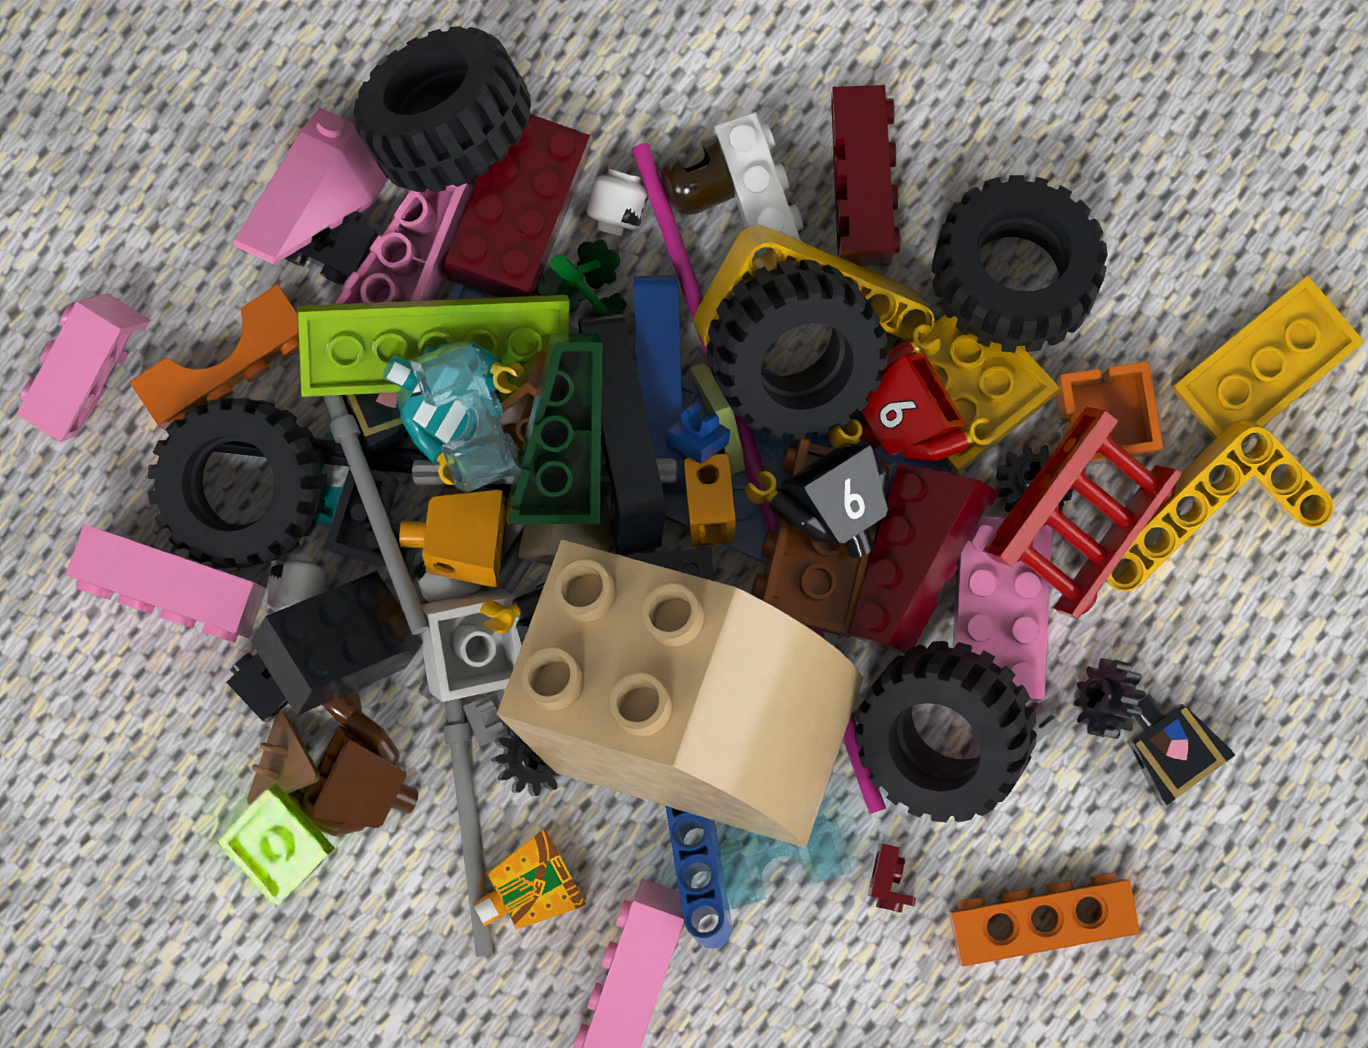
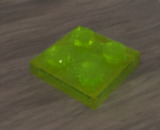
M277 783L268 787L216 842L275 908L284 903L336 849Z

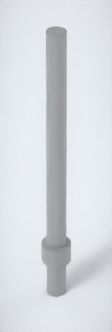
M342 395L323 396L332 419L329 426L334 440L342 445L411 633L413 635L428 630L429 626L358 440L361 432L355 416L349 415Z
M462 698L445 701L448 726H443L445 744H450L475 953L476 957L493 955L494 952L490 924L484 927L472 905L474 901L486 895L468 749V741H472L470 723H465L464 709L462 707L463 701Z

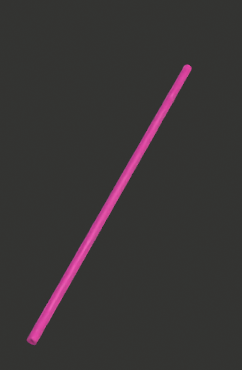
M643 143L633 147L632 152L694 322V316L703 300V295L649 144ZM698 334L707 359V348L704 342L702 341L700 335ZM707 359L708 364H709V367H710V369H711L712 366H711L709 360ZM734 413L744 455L743 462L750 482L758 490L767 491L765 485L757 479L758 474L765 471L751 429L743 422L741 416H736ZM769 501L760 503L759 507L766 527L769 531H773L777 515L771 513ZM809 628L825 639L823 631ZM851 713L843 742L868 812L872 814L886 809L880 789H877L868 778L872 771L869 767L863 768L860 762L858 752L862 749L863 745H857L855 742L854 729L857 725Z

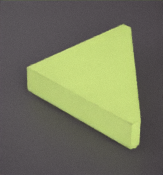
M701 363L690 367L707 416L713 412L716 413L719 417V424L730 429L729 444L721 449V453L729 455L731 475L745 470L744 455L733 410L721 392L709 366Z

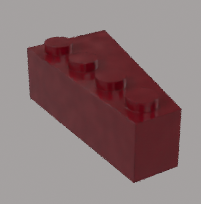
M885 85L832 87L831 114L837 257L859 266H889L894 254L900 253L899 227H894L893 210H898L897 184H891L890 169L891 167H896L895 141H889L888 125L894 124V99L886 98Z
M899 462L886 504L888 511L881 521L875 548L872 552L848 635L871 645L906 653L909 648L914 647L938 605L936 601L937 596L946 580L951 581L958 568L955 564L968 540L970 542L973 541L980 528L978 522L987 505H993L999 492L978 479Z

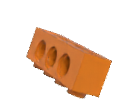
M1116 872L1090 876L1091 885L1074 888L1072 880L1047 884V893L1029 896L1028 888L1002 893L1003 901L985 904L984 897L958 901L959 910L949 911L959 965L962 967L1140 934L1130 880H1118ZM1085 897L1093 898L1098 906V913L1090 922H1082L1076 915V906ZM1047 905L1054 913V922L1050 928L1039 931L1032 924V913L1037 907ZM1003 913L1010 921V930L1005 937L994 939L988 933L987 923L993 915Z

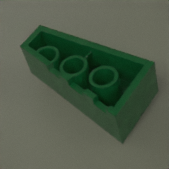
M552 333L505 509L508 524H600L602 341L598 333Z

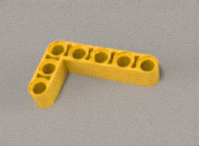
M758 224L748 226L737 236L694 316V327L705 346H707L709 342H712L708 336L710 322L713 319H720L716 309L723 298L728 300L732 298V288L740 280H743L746 284L755 278L753 272L764 266L770 271L777 268V262L791 260L797 266L801 260L805 259L817 261L821 268L829 264L839 269L844 277H850L867 300L873 295L879 294L874 301L870 302V305L880 318L879 323L886 332L905 340L913 341L914 330L919 325H929L931 330L934 326V315L931 309L913 288ZM768 247L764 254L753 257L757 250ZM915 309L910 316L903 318L907 312Z
M1236 421L1181 473V477L1174 485L1175 491L1172 497L1165 504L1158 507L1122 557V559H1129V568L1126 573L1119 577H1113L1111 573L1106 582L1117 591L1122 592L1133 591L1139 587L1251 477L1288 516L1305 527L1318 528L1328 523L1334 511L1333 500L1269 431L1252 421ZM1251 433H1256V446L1250 452L1243 453L1241 449L1243 439ZM1223 464L1225 467L1224 477L1218 483L1210 484V471L1215 466ZM1285 464V477L1280 482L1272 484V471L1278 465ZM1314 495L1315 505L1312 510L1306 514H1301L1300 506L1304 498ZM1186 496H1192L1193 505L1190 511L1184 515H1177L1176 508L1178 502ZM1160 527L1161 536L1158 542L1151 546H1145L1144 538L1146 533L1152 528Z

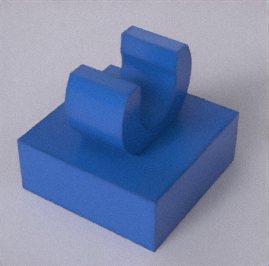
M695 402L683 410L681 420L667 430L666 444L702 464L729 444L730 429L719 424V417L716 413L713 412L708 417L700 413V404Z

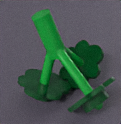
M599 239L594 241V243L589 241L581 243L578 247L580 261H578L577 266L562 254H557L551 259V268L545 271L543 282L537 288L539 296L567 295L569 299V313L576 312L579 308V302L586 298L593 306L592 312L586 317L623 312L625 310L627 302L619 293H614L609 298L599 299L583 281V275H585L586 282L593 289L601 288L605 283L611 284L616 281L617 275L614 270L620 265V257L615 250L608 249V245L604 240Z

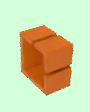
M1149 361L1109 367L1102 374L1103 383H1097L1101 378L1100 369L1061 374L1055 380V383L1060 387L1059 393L1056 395L1060 421L1069 420V423L1062 429L1063 438L1086 407L1106 410L1118 420L1111 431V439L1134 458L1154 456L1164 449ZM1098 452L1094 454L1086 466L1111 461Z

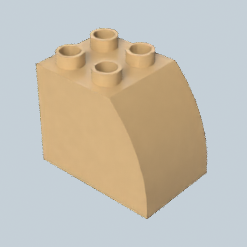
M561 539L496 715L558 774L806 848L863 677L854 664L823 637L784 612L737 587Z

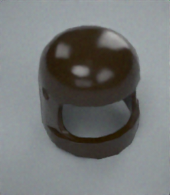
M716 135L701 141L704 151V159L691 167L683 168L678 156L674 155L664 163L661 169V181L669 203L679 213L685 215L698 214L735 198L731 182L722 161ZM708 165L707 167H705V168L702 169V170H699V171L694 172V173H689V172H691V171H694V170H696V169H699V168H701V167H704V166Z

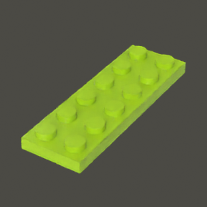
M550 295L297 306L301 396L397 393L401 387L383 378V373L389 360L396 354L415 364L423 349L428 345L440 347L446 343L472 341L500 357L502 365L514 362L523 365L540 350L547 354L552 333H569L568 296ZM507 371L506 376L508 379L512 374Z

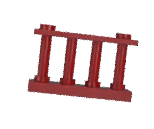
M1086 407L982 550L995 562L1013 567L1016 562L1022 561L1062 594L1053 608L1057 612L1077 620L1082 614L1088 612L1097 600V592L1158 507L1165 504L1172 497L1175 491L1174 485L1182 475L1176 469L1155 465L1149 471L1111 439V431L1118 420L1106 410ZM1100 452L1140 486L1126 507L1122 506L1085 475V467L1095 453ZM1075 489L1114 522L1100 543L1096 542L1059 511L1058 504L1068 490ZM1048 525L1088 558L1074 579H1071L1033 548L1032 540L1042 526Z

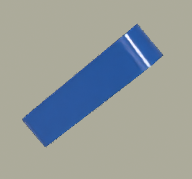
M678 275L634 276L636 370L656 458H673L678 464L677 482L661 484L662 490H685L684 454L666 444L667 430L681 420L682 413Z
M665 806L684 924L700 946L707 949H716L723 946L729 940L732 933V921L715 821ZM695 828L704 830V835L698 843L693 845L684 844L685 836L690 830ZM702 871L711 873V879L706 886L702 888L691 887V881L697 873ZM707 915L718 916V923L712 931H698V925L702 918Z

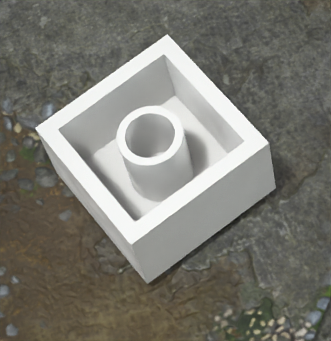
M499 588L421 604L429 626L428 630L420 633V638L423 642L422 651L429 692L441 702L505 689L507 687L522 647L516 628L519 618H515L512 628L507 633H496L483 626V623L492 618L482 614L480 608L485 602L490 600L508 607L512 605V600L515 599L514 595Z

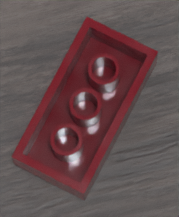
M530 114L527 127L522 128V137L517 145H511L508 149V155L500 163L498 161L494 162L489 166L490 170L478 178L445 259L447 280L497 298L534 296L590 154L589 134Z

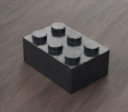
M378 571L265 616L251 641L296 716L407 668L423 644L418 634L413 635L411 633L404 612Z

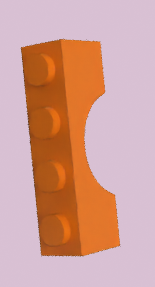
M278 284L240 308L243 322L240 341L233 353L220 364L206 369H189L174 363L166 357L130 381V384L159 427L166 431V428L174 420L185 418V411L196 405H205L209 401L216 399H228L233 394L232 386L244 378L248 382L260 378L270 369L267 363L280 354L288 358L299 352L298 313Z

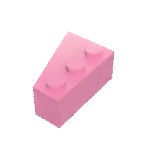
M108 293L69 304L59 321V324L63 326L56 340H51L41 353L39 361L43 364L37 376L32 377L21 391L20 399L23 402L17 415L59 442L75 437L106 391V388L103 386L116 362L123 365L129 353L123 349L134 330L141 328L145 331L151 320Z

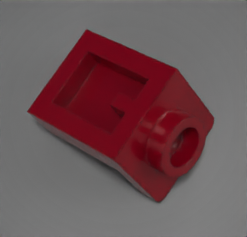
M879 843L868 896L877 898L876 907L902 913L904 904L915 906L916 897L891 891L892 883L900 884L905 858L898 856L900 847Z

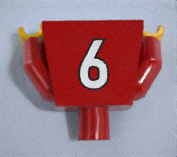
M926 324L919 325L914 330L913 341L910 343L903 341L887 352V366L884 370H878L883 377L881 384L876 392H869L867 396L870 402L861 411L867 423L862 426V434L859 439L861 441L867 440L874 450L881 445L889 456L903 454L905 458L911 461H939L968 450V445L970 444L981 448L987 447L995 439V436H992L987 440H979L975 436V428L990 422L984 418L974 421L969 431L963 432L961 430L967 424L926 357L937 353L940 349V338L934 339L930 344L919 342L923 336L931 331V327Z

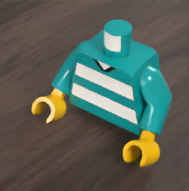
M472 341L446 343L440 347L428 345L423 349L415 364L395 354L389 360L383 373L385 380L401 387L397 395L401 422L415 445L433 464H440L438 470L439 477L444 483L450 485L459 484V481L450 472L453 463L457 464L463 472L470 471L468 460L463 457H452L450 455L451 450L458 453L495 388L502 393H511L519 389L507 380V371L516 377L524 375V368L519 363L514 362L502 365L500 357Z

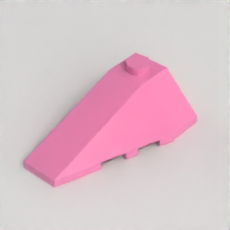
M320 107L295 139L236 236L233 246L274 265L311 243L312 236L327 227L334 229L341 225L343 218L353 211L357 210L361 213L371 207L389 179L385 177L358 135L354 123Z

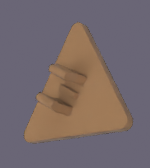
M279 712L273 722L267 743L263 742L259 746L260 749L264 750L259 765L254 764L252 766V770L256 774L247 797V802L253 806L316 783L320 778V773L288 714Z

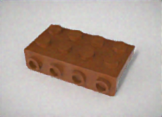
M808 437L796 440L794 446L788 444L781 464V470L787 472L786 480L835 449L810 443V438ZM884 462V464H885V465L887 466V468H888V478H889V473H890V469H891V465H892V464H889V463H885V462ZM778 487L776 490L780 492L783 489ZM777 515L774 530H767L763 540L761 557H765L767 560L763 575L757 573L754 579L751 595L784 612L808 628L849 638L851 635L848 634L867 573L871 552L862 557L851 558L844 543L835 545L815 542L789 526ZM878 522L867 528L873 543Z

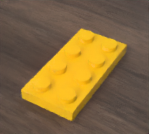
M1307 275L1177 382L1171 390L1215 440L1236 421L1248 420L1261 427L1265 426L1364 344L1365 341ZM1251 433V434L1247 435V436L1243 439L1242 444H1243L1246 440H1248L1251 436H1253L1255 433Z

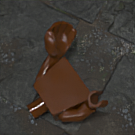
M355 690L323 704V707L332 717L345 727L338 725L317 768L320 773L319 780L309 785L305 795L299 790L283 795L282 797L290 799L295 803L296 811L280 807L277 810L279 817L289 821L299 816L304 824L336 837L362 831L366 827H381L391 808L406 814L411 813L418 800V790L403 784L406 778V770L399 762L400 752L384 728L362 712L361 701L357 691Z

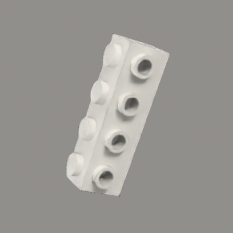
M755 112L714 126V135H716L719 142L722 161L731 182L745 228L756 224L763 225L801 241L798 231L804 229L797 205L789 206L783 190L790 188L782 163L774 165L769 149L775 148V143L768 123L760 125ZM768 247L757 250L755 257L764 254Z

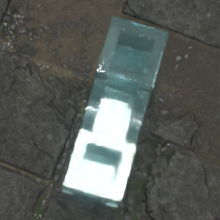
M458 341L410 360L426 404L438 407L458 400L466 410L467 425L464 432L457 439L441 445L456 488L470 492L518 472L513 460L518 458L517 448L510 434H504L498 419V417L503 415L502 407L493 390L488 391L483 374L487 373V365L481 351L478 348L473 349L470 343Z
M824 814L816 817L806 848L760 834L756 835L758 844L742 849L739 840L719 846L730 910L767 899L762 886V872L765 866L777 857L787 856L797 860L804 870L809 885L853 872L837 820L826 822Z

